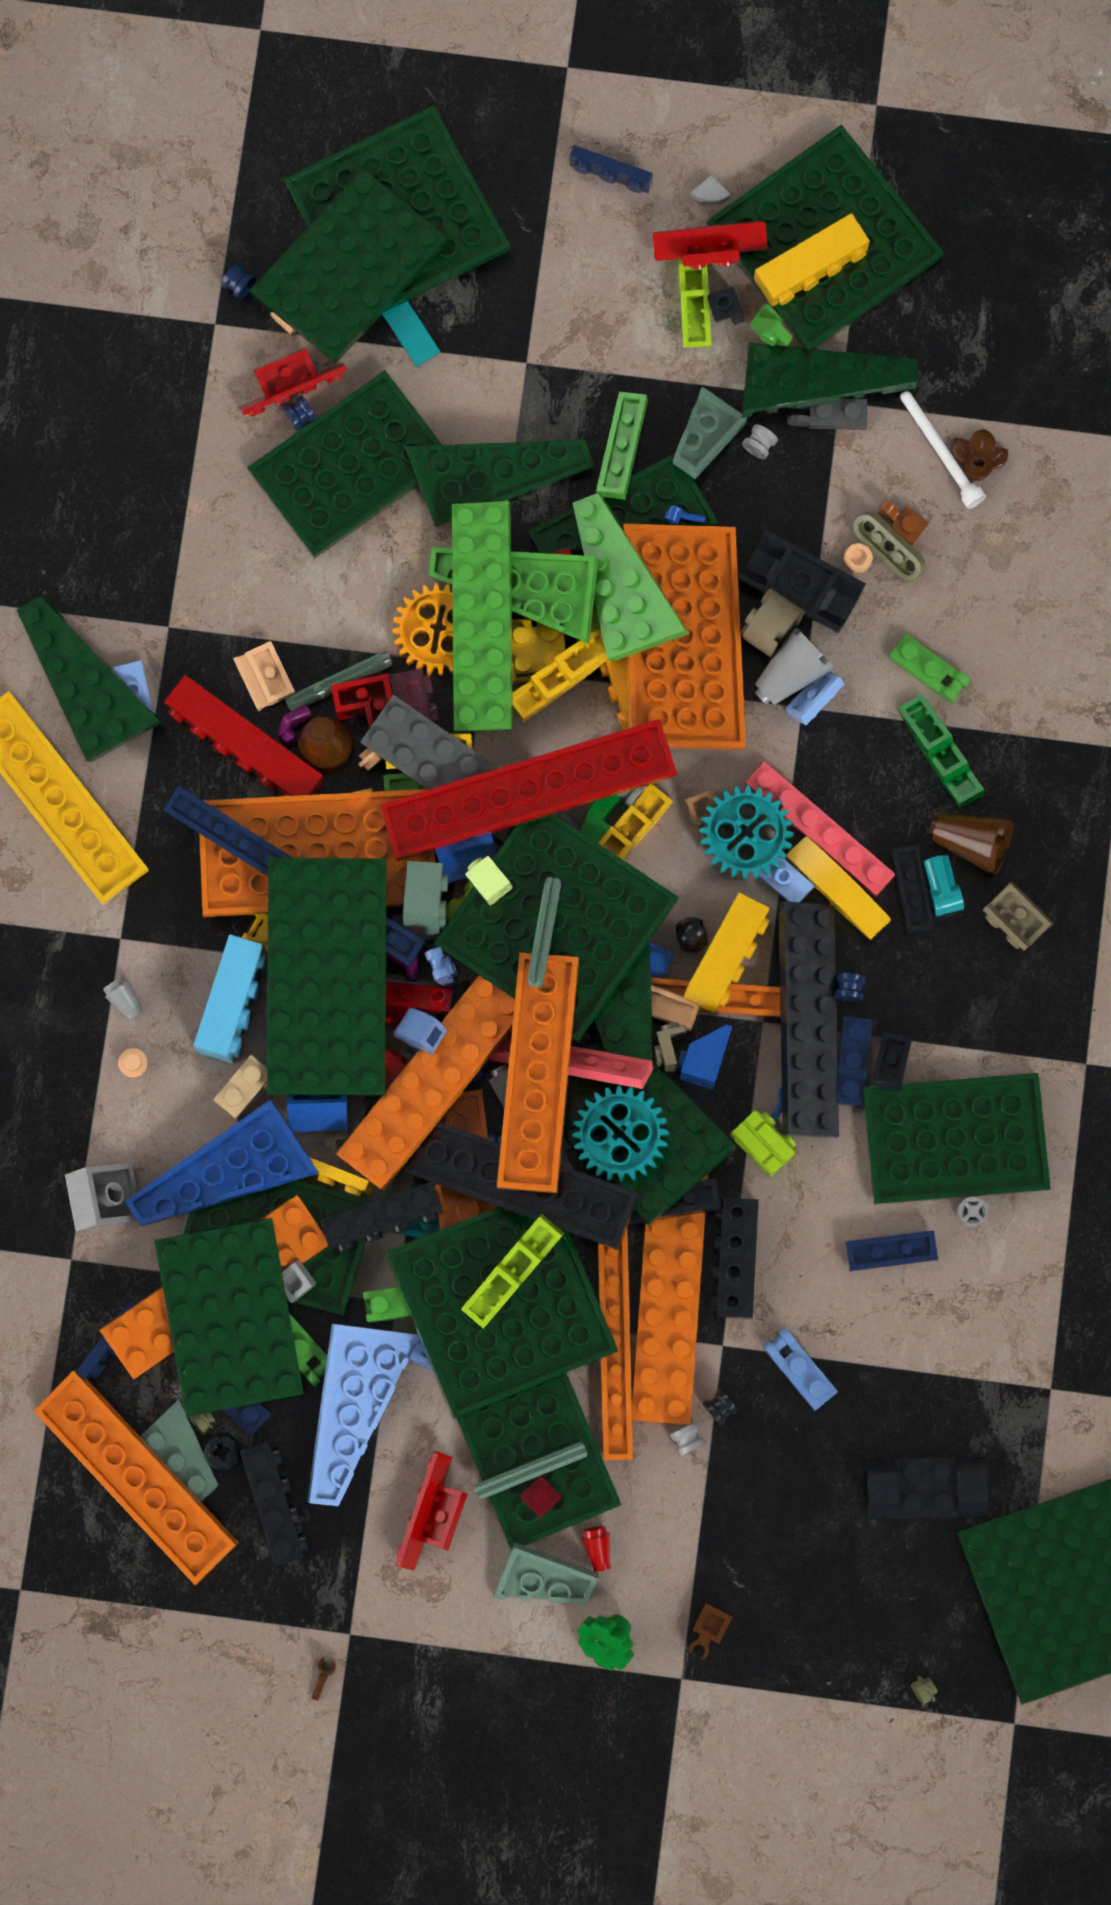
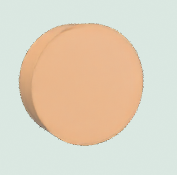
M855 543L846 549L843 562L850 572L863 573L871 566L873 555L868 546Z

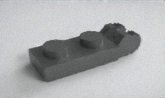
M839 399V402L798 408L809 410V416L792 415L787 417L788 425L809 427V429L866 430L867 399Z

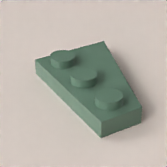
M702 387L674 455L673 464L696 479L744 427L747 417L742 418L740 412Z
M178 1400L140 1437L202 1502L219 1486V1483L211 1466L205 1460L204 1452L196 1437V1433L188 1417H186L181 1401Z
M514 1543L495 1589L493 1599L516 1597L524 1601H531L534 1598L550 1599L551 1602L588 1604L599 1573Z

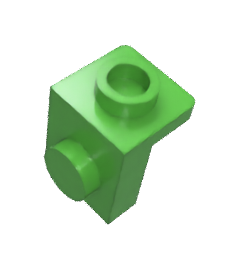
M764 303L750 323L752 329L768 345L788 346L793 338L782 326L781 317L769 304Z

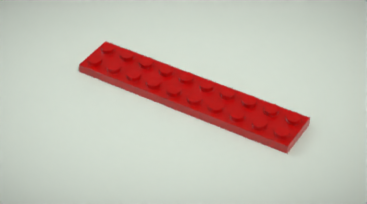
M658 719L380 804L396 860L401 861L677 776V771L661 720Z

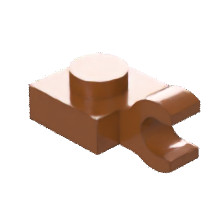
M886 499L877 512L881 517L891 522V527L911 546H913L929 524L928 521L907 506L900 512L893 503Z

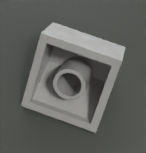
M132 1163L90 1166L65 1174L76 1232L100 1230L138 1222L125 1200L138 1192Z

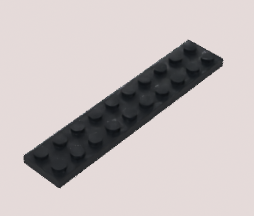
M369 1096L365 1097L352 1133L379 1100ZM441 1122L436 1124L400 1169V1172L428 1182H434L436 1185L535 1221L543 1214L560 1230L615 1250L620 1248L639 1198L637 1192L561 1165L557 1193L498 1189L497 1180L501 1144Z

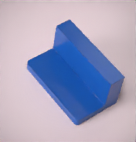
M491 833L435 850L439 863H443V874H448V885L467 879L465 875L469 871L467 868L480 857L484 859L489 856L493 860L497 854Z

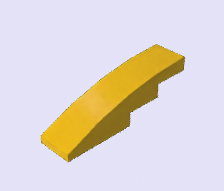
M601 628L590 634L589 644L579 641L557 655L554 658V662L532 675L528 683L513 692V711L522 722H525L550 705L608 660Z
M649 784L636 802L630 805L598 844L622 860H625L674 801L656 786Z
M809 837L803 838L786 854L788 861L808 878L837 911L870 940L891 921L890 917Z

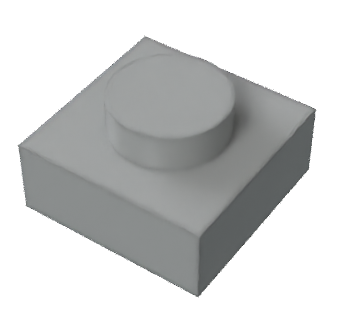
M300 1260L294 1262L282 1272L286 1297L291 1303L297 1301L317 1284Z

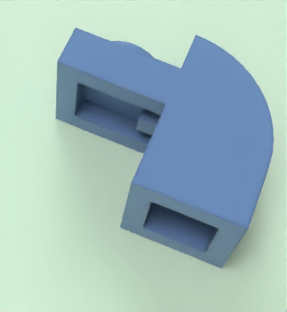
M409 1008L393 1034L396 1038L406 1042L416 1053L421 1049L433 1055L447 1029L436 1018L417 1009Z

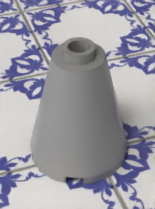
M795 626L790 630L755 683L759 688L755 693L766 705L770 701L776 705L829 673L834 666Z

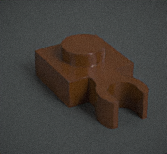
M705 1603L692 1629L700 1635L697 1640L690 1644L689 1653H692L696 1645H702L704 1647V1654L701 1659L704 1660L709 1653L710 1641L712 1640L720 1644L733 1617Z

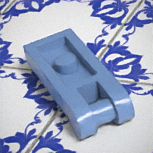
M441 947L431 949L425 953L427 961L432 966V975L435 982L446 988L459 984L456 978L460 975L458 966L454 959L451 960L449 956L443 954Z
M784 1327L778 1332L779 1336L772 1342L767 1341L762 1347L812 1409L816 1411L838 1391L798 1344L792 1334ZM787 1345L792 1353L783 1358L779 1351Z

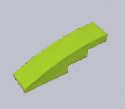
M682 258L678 259L683 348L711 347L710 305L707 299L709 295L707 264L706 267L701 269H690L689 266L683 267Z
M541 1214L461 1310L484 1329L564 1235V1232Z

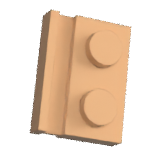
M271 641L246 652L240 657L233 658L258 711L266 706L278 703L295 693Z

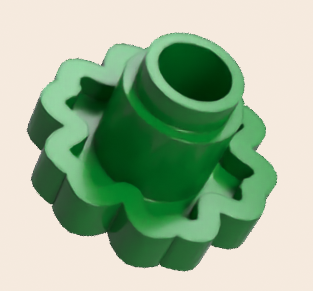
M615 1614L608 1618L599 1615L596 1619L588 1616L577 1629V1633L581 1637L578 1640L579 1646L584 1654L594 1658L595 1663L600 1667L610 1671L615 1667L623 1670L634 1657V1653L631 1650L633 1642L630 1639L631 1624L621 1615Z

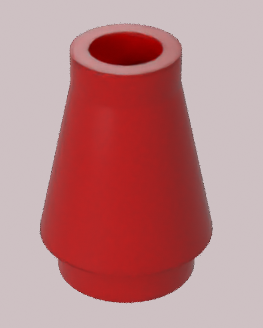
M604 1525L584 1529L581 1540L591 1561L593 1571L600 1572L610 1569V1532H607Z

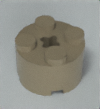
M770 588L761 600L763 604L758 610L753 608L745 620L747 624L742 629L741 636L744 640L772 658L790 630L795 625L798 626L805 611Z

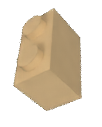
M250 1055L213 1101L239 1122L266 1091L267 1067Z

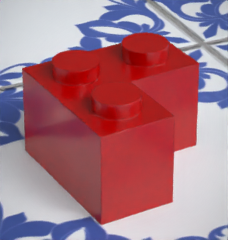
M388 674L331 685L338 720L366 715L369 728L392 697Z

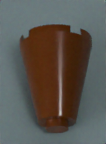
M316 717L309 721L299 732L296 742L298 757L321 774H333L343 769L348 764L354 748L353 737L347 726L341 721L330 717Z
M941 813L938 818H933L929 834L933 835L934 842L986 872L997 874L1005 859L1002 857L1005 848L1008 849L1010 845L1013 822L1006 817Z

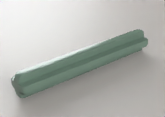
M387 651L378 653L285 698L286 704L291 712L303 706H308L333 694L331 685L367 678L390 667L392 660Z
M547 877L544 883L527 976V984L531 987H542L561 889V881L558 878Z
M578 1442L474 1485L477 1497L484 1499L585 1458L587 1450L583 1442Z

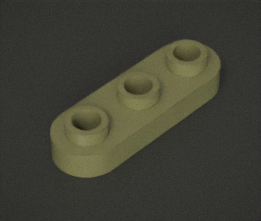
M865 512L855 519L853 530L857 538L868 546L901 579L913 581L924 573L925 560L922 555L878 514ZM868 521L873 524L874 529L869 527ZM889 541L894 544V548L890 547ZM910 560L915 564V568L910 565Z

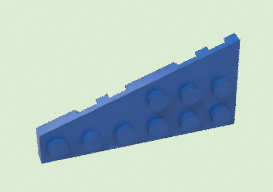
M269 1100L125 1200L138 1223L144 1227L320 1172L275 1104Z

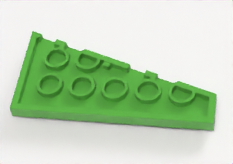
M597 493L573 502L584 556H596L599 559L594 601L607 659L614 662L690 634L677 616L674 607L663 594L662 588L644 560L633 547L630 538L624 533L619 525V521L603 496Z
M432 547L428 575L453 586L452 548ZM511 551L512 612L589 644L599 559L596 556Z

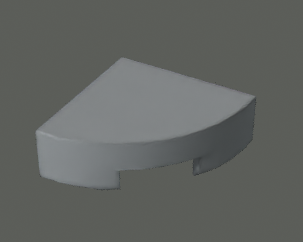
M711 174L691 192L690 196L700 203L719 204L728 200L730 193Z

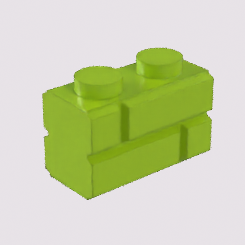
M755 1110L732 1131L730 1137L771 1178L795 1156L797 1151L794 1147L797 1144L790 1136L781 1135L773 1127L776 1122L766 1111L760 1114Z

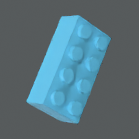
M229 934L193 1045L199 1054L233 1064L235 1057L240 1058L244 1046V1041H241L243 1030H249L253 1018L250 1008L252 1002H258L262 986H259L261 974L266 975L268 972L266 961L268 953L263 944Z

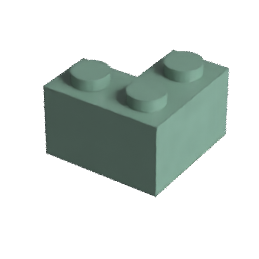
M407 861L403 925L405 929L421 939L436 940L440 935V930H443L446 926V901H441L442 891L447 892L448 874H443V863Z

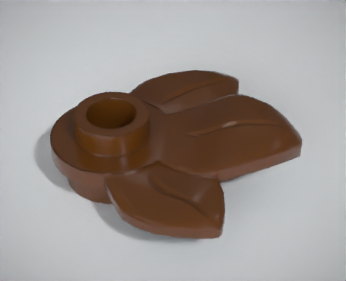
M986 429L975 432L970 441L955 438L952 443L954 459L964 465L965 473L974 481L984 480L993 469L1003 467L1008 459V450L995 447L994 436Z

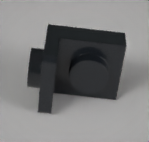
M733 286L707 296L715 322L731 317L735 325L746 322Z

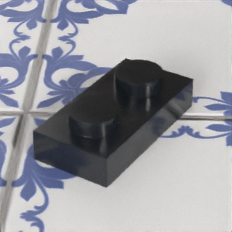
M883 1032L872 1078V1087L901 1092L912 1037Z

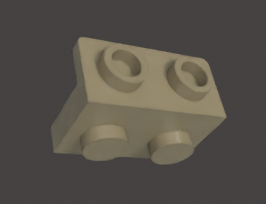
M1013 882L983 909L987 914L985 917L988 922L995 928L1000 927L1007 934L1006 939L1015 948H1021L1024 951L1053 924Z
M678 1022L661 1026L662 1030L658 1031L656 1035L657 1046H654V1058L656 1065L663 1067L664 1073L676 1071L677 1061L672 1042L686 1038V1025L679 1026Z

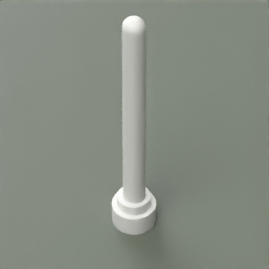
M908 391L902 392L900 396L902 402L961 488V500L966 508L971 509L980 504L986 498L981 487H977L975 483H970L911 393Z

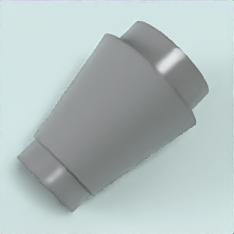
M122 976L103 989L106 993L105 998L126 1016L128 1020H131L143 1011L129 980L125 981Z

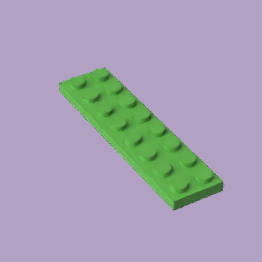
M509 501L452 504L454 732L513 731Z

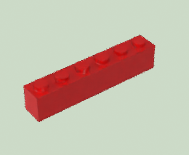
M184 675L164 701L167 709H169L167 714L178 723L184 720L192 726L189 730L201 740H204L205 737L214 742L212 747L225 757L230 754L236 758L235 764L248 774L251 770L260 776L258 781L268 789L273 790L275 787L283 793L282 796L315 795L325 782L322 774L186 675Z

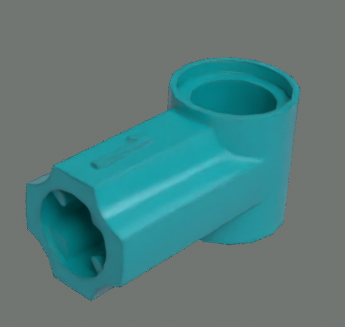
M948 855L936 856L925 860L923 864L930 887L929 896L934 915L939 916L964 910L962 893L959 885L955 883Z

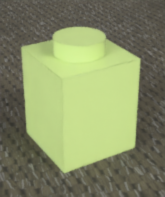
M489 856L484 859L480 857L473 861L467 868L469 871L465 873L467 879L489 906L513 888L509 880Z

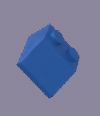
M725 1025L690 1043L688 1051H681L676 1071L681 1072L680 1080L713 1090L732 1026Z
M288 1094V1121L292 1132L348 1130L349 1095Z

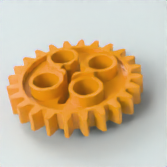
M435 583L433 591H429L428 587L423 585V594L420 595L417 591L412 590L414 599L410 600L404 597L403 601L406 608H396L401 617H394L393 623L400 627L392 629V635L400 637L394 641V645L396 647L403 646L399 651V656L409 655L406 661L408 666L417 662V672L421 671L423 667H427V673L430 676L434 669H438L439 676L442 677L444 669L448 668L449 672L453 675V651L446 652L442 649L444 642L453 641V624L448 621V617L453 614V593L450 592L449 584H446L444 590H439L438 584ZM445 606L446 610L442 620L444 631H440L437 652L432 654L431 649L435 640L434 629L438 626L440 608ZM427 607L432 608L436 613L432 618L425 619L420 616L421 610ZM419 635H425L429 638V642L425 646H417L413 641Z

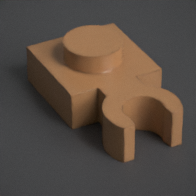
M712 789L684 799L694 827L702 824L703 828L708 826L701 822V818L711 816L706 811L707 806L716 808L713 802L715 795ZM722 826L718 828V834L721 838L725 837V831ZM701 834L702 840L707 838L706 835Z

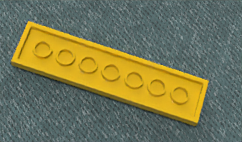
M10 691L1 696L0 774L101 904L105 905L148 872L149 869Z

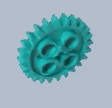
M747 785L745 793H741L736 786L733 796L726 790L723 791V801L717 797L713 799L716 808L706 807L707 813L711 816L701 818V822L708 825L705 828L699 829L700 834L707 836V838L700 841V845L709 846V849L704 852V856L713 855L714 859L711 862V866L721 863L720 873L722 874L727 869H730L732 879L736 876L737 872H741L743 880H746L748 873H752L755 880L758 879L759 870H762L765 875H769L768 866L771 865L778 869L779 863L776 858L785 860L787 855L782 849H791L792 844L785 841V839L791 838L794 835L793 832L786 831V828L791 826L793 822L783 819L788 814V809L779 811L778 808L782 801L778 800L772 803L770 801L772 798L771 792L765 798L762 797V788L760 787L755 794L751 793L749 785ZM743 806H750L753 808L755 816L752 819H743L739 814V809ZM761 815L766 816V819L752 830L751 839L746 836L731 851L726 849L728 845L740 836L742 832L741 827L747 830ZM723 825L730 826L734 835L729 839H723L718 834V828ZM763 827H769L774 831L775 837L769 841L763 840L759 836V830ZM744 846L749 847L753 851V857L750 860H742L738 856V849Z
M621 1086L617 1087L616 1094H612L607 1087L605 1089L606 1096L603 1098L597 1092L594 1093L596 1102L593 1104L586 1100L585 1103L589 1108L588 1111L578 1110L583 1120L574 1121L573 1123L580 1128V1131L573 1133L572 1136L581 1140V1142L574 1145V1148L576 1150H584L579 1159L581 1161L590 1159L586 1168L590 1171L597 1166L596 1176L600 1178L607 1172V1180L612 1182L615 1175H618L620 1182L624 1183L627 1174H629L633 1181H636L637 1171L647 1176L645 1168L647 1165L653 1168L657 1167L653 1161L654 1157L664 1158L662 1153L658 1151L659 1147H668V1144L661 1140V1137L669 1135L668 1130L661 1129V1126L668 1123L667 1119L658 1118L663 1112L662 1108L652 1109L655 1100L650 1098L645 1102L646 1093L644 1091L634 1096L633 1087H630L626 1094H624ZM624 1106L628 1109L626 1118L620 1121L613 1118L614 1110L617 1107ZM606 1116L620 1130H625L627 1137L640 1148V1152L636 1153L621 1138L616 1139V1133L601 1120V1117ZM641 1126L649 1128V1136L645 1140L638 1141L635 1139L634 1133L637 1128ZM598 1128L607 1129V1137L602 1142H595L593 1140V1133ZM619 1148L628 1149L629 1155L624 1162H616L614 1160V1153Z

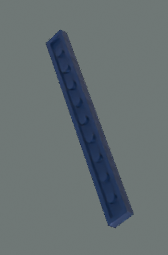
M179 785L163 809L166 813L268 876V858H293ZM387 917V952L411 967L426 941Z

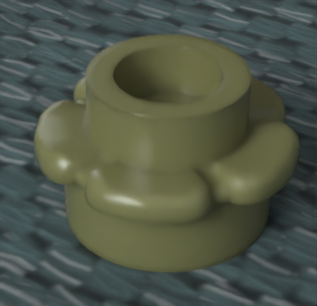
M210 1412L189 1416L190 1421L201 1435L214 1431L212 1425L216 1421Z
M918 1676L917 1681L911 1684L916 1697L923 1705L930 1701L934 1703V1695L938 1693L935 1685L929 1677L923 1679L921 1676Z

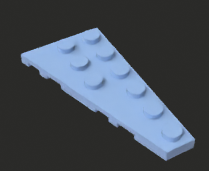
M332 1324L307 1502L339 1506L354 1475V1469L368 1446L367 1442L384 1413L395 1390V1384L409 1361L408 1357L414 1345L419 1340L418 1334Z

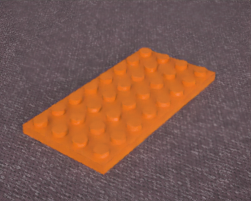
M623 524L621 528L624 533L630 538L633 547L642 557L662 588L663 594L676 610L677 616L690 632V634L626 657L629 728L660 719L669 749L744 750L746 748L736 527Z
M428 789L203 800L293 858H387V907H404L407 861L435 863V850L401 861L396 860L380 804ZM199 833L203 917L268 914V876Z

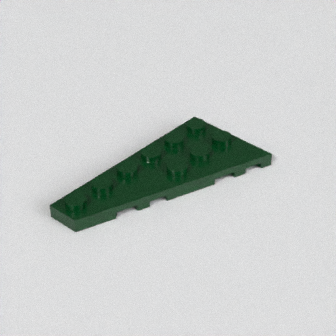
M649 942L594 1020L607 1053L652 1061L653 1070L643 1089L633 1087L634 1096H637L641 1091L646 1093L645 1102L650 1098L655 1099ZM618 1084V1086L622 1087L624 1094H626L630 1086Z

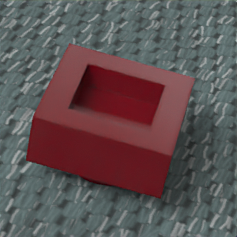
M542 1476L520 1496L540 1519L562 1498Z

